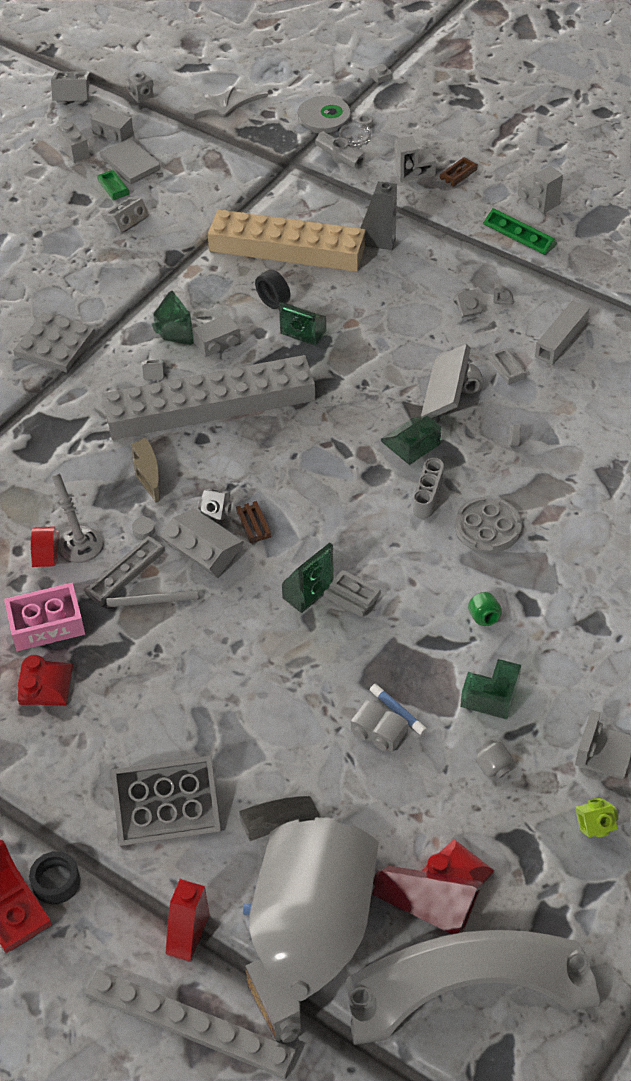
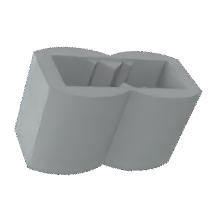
M366 700L351 720V731L356 738L372 741L382 751L393 752L408 731V721L402 716L387 711L380 705Z

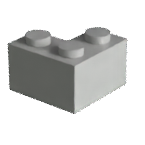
M413 136L395 139L394 169L400 182L435 176L436 160L430 148L419 150Z
M551 166L538 173L534 172L519 181L518 196L544 214L560 204L563 174Z

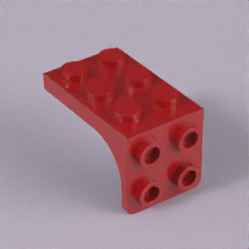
M0 840V946L6 954L50 927L52 923L18 871L5 842Z

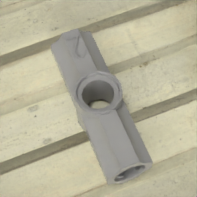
M323 131L318 134L315 145L332 154V159L335 162H345L356 169L362 167L365 162V155L349 147L346 139L334 138Z

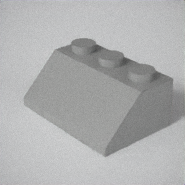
M194 508L173 517L160 534V537L169 546L217 578H219L244 544L243 540Z

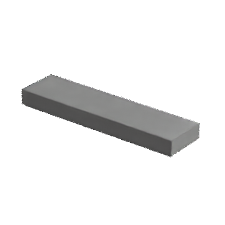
M148 535L85 589L86 595L103 606L107 598H112L162 555L165 552V547Z

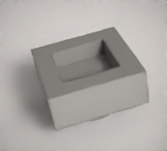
M385 64L369 69V75L377 84L393 79V73Z

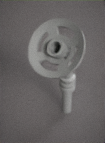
M56 474L52 476V479L61 499L59 503L63 504L61 508L65 509L63 513L67 514L71 529L64 533L59 540V552L64 559L70 562L83 563L90 561L101 552L103 547L102 537L95 529L80 527L75 513L76 507H73L74 502H71L73 499L68 495L61 474ZM90 533H92L96 537L97 542L93 541V537ZM64 543H67V547L71 551L70 553L64 548ZM88 547L92 549L86 554L78 555L79 551L86 550Z

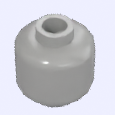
M467 364L462 393L471 395L477 393L482 388L484 380L477 366Z
M490 740L476 751L478 753L476 762L487 777L497 775L498 778H501L511 771L509 765L512 763L513 757L502 742Z

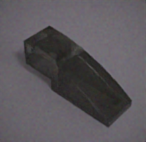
M311 796L273 800L239 811L241 824L250 842L270 834L272 830L285 823L298 819L302 822L313 821L315 817L320 818V814Z

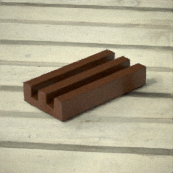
M463 157L442 172L440 180L443 181L445 179L447 184L451 182V186L454 187L474 173L478 168V164Z
M254 501L253 505L250 506L247 503L244 504L243 508L241 506L236 507V512L250 543L271 538L270 529L257 501ZM252 511H255L265 534L261 533ZM245 513L248 514L249 519L253 525V528L257 534V536L255 537L253 536L251 529L248 525V522L244 516Z

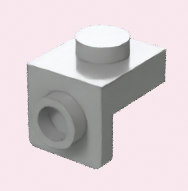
M461 289L453 298L454 303L457 302L462 318L482 312L476 289Z

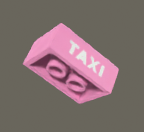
M73 582L4 599L16 652L85 635Z

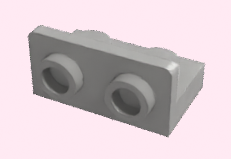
M129 197L102 214L106 222L116 224L119 232L127 230L149 215L143 199Z

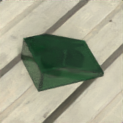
M329 542L300 565L282 583V598L300 613H303L323 597L324 591L328 590L334 580L333 544Z

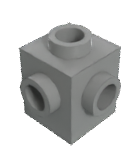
M143 71L128 77V91L138 103L154 97L152 88L154 83L151 77H148Z
M211 488L205 489L203 497L200 498L198 503V509L201 510L200 513L216 523L227 518L232 507L231 502H229L230 492Z

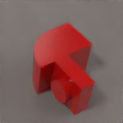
M55 526L32 528V567L55 566L58 562L57 542L60 539L59 530H56Z

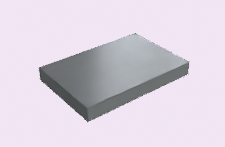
M130 138L100 152L101 158L130 184L161 169L160 163Z

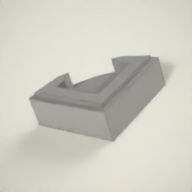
M495 283L493 303L513 304L512 292L507 287Z

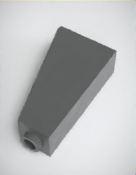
M378 181L360 229H365V247L393 249L396 240L397 184Z

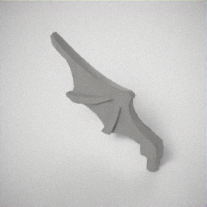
M231 86L221 95L210 97L207 94L203 104L197 108L180 106L178 112L185 115L186 118L193 120L208 114H219L225 117L231 111L244 104L267 97L268 92L261 91L253 94H243L236 92L234 86Z

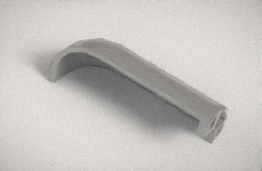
M315 817L313 821L302 822L298 819L285 823L270 832L250 910L249 930L258 956L266 970L277 983L297 1001L305 1000L337 976L350 961L362 942L367 927L379 842L364 830L354 825L349 827L335 823V819Z

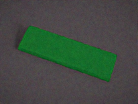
M494 208L491 209L483 222V225L543 255H547L557 245L555 238Z

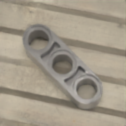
M438 458L426 460L414 493L413 513L421 519L432 515L443 482L444 463Z

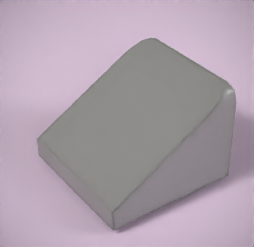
M144 360L142 365L143 379H163L164 360Z

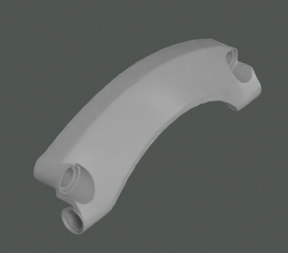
M511 930L463 932L428 940L386 956L352 974L346 980V990L352 1016L350 1024L354 1045L388 1039L400 1023L418 1007L445 992L468 985L507 983L523 986L545 994L568 1011L599 1006V992L594 974L590 969L589 959L579 942L547 934ZM363 989L362 992L356 993L357 990Z

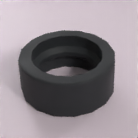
M273 269L267 270L255 279L256 291L260 299L268 307L278 309L290 300V288L278 271Z
M52 851L43 854L35 860L29 873L33 893L40 901L47 904H60L68 901L76 894L80 887L81 877L76 861L64 852ZM61 866L69 870L70 879L62 887L46 889L41 886L40 877L49 868Z

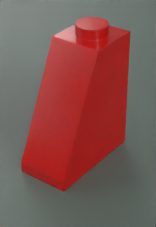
M183 879L179 880L169 906L166 955L191 962L210 916L205 886Z

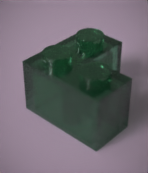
M498 659L492 678L468 672L461 693L460 707L507 720L519 684L521 665Z

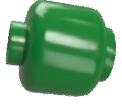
M489 592L476 594L468 603L470 615L480 626L493 625L501 617V605L495 596Z

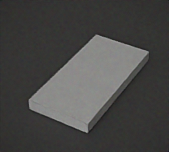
M467 343L435 358L421 414L425 421L458 407L471 350Z

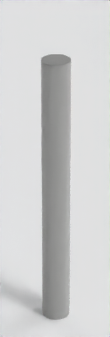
M197 590L107 598L106 602L108 608L199 600Z

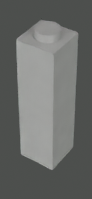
M572 300L536 342L535 357L553 365L588 323L590 308Z

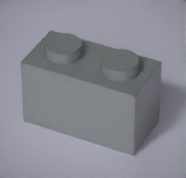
M103 107L90 119L93 134L119 143L125 141L134 132L132 117Z
M72 121L56 126L58 143L73 163L90 157L88 141Z
M229 314L193 328L194 343L205 357L241 343L240 328Z

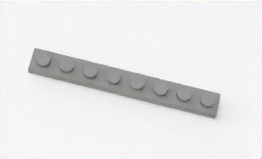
M100 969L96 971L85 992L86 997L283 1079L286 1078L296 1056V1050Z

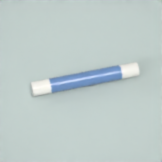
M377 684L371 686L370 691L394 713L405 718L408 721V725L419 735L422 736L426 733L427 728Z

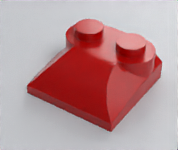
M39 655L26 657L22 662L18 681L19 705L67 706L73 664L45 661Z
M455 839L439 853L432 855L428 859L427 865L421 870L477 880L483 884L494 873V869Z

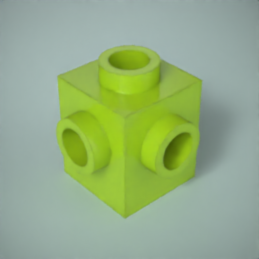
M593 798L588 800L587 804L575 807L580 831L587 837H605L611 831L618 830L616 823L619 819L617 809L606 800Z

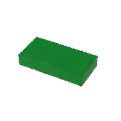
M114 170L97 175L98 182L113 201L130 195L129 189Z

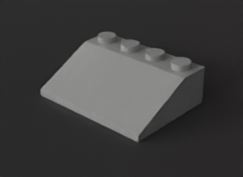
M211 755L110 769L119 846L221 832Z

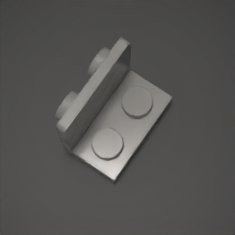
M591 710L578 748L575 765L615 778L624 779L631 758V735L604 728L603 723L599 722L601 712Z

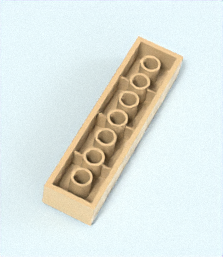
M217 210L208 232V243L210 252L358 272L365 250V229Z

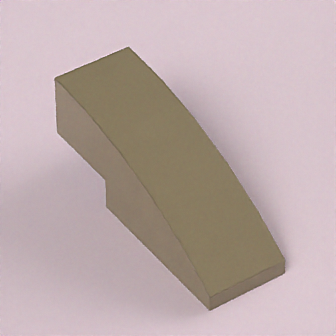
M145 437L131 444L135 476L155 503L160 501L161 493L158 464L152 446Z

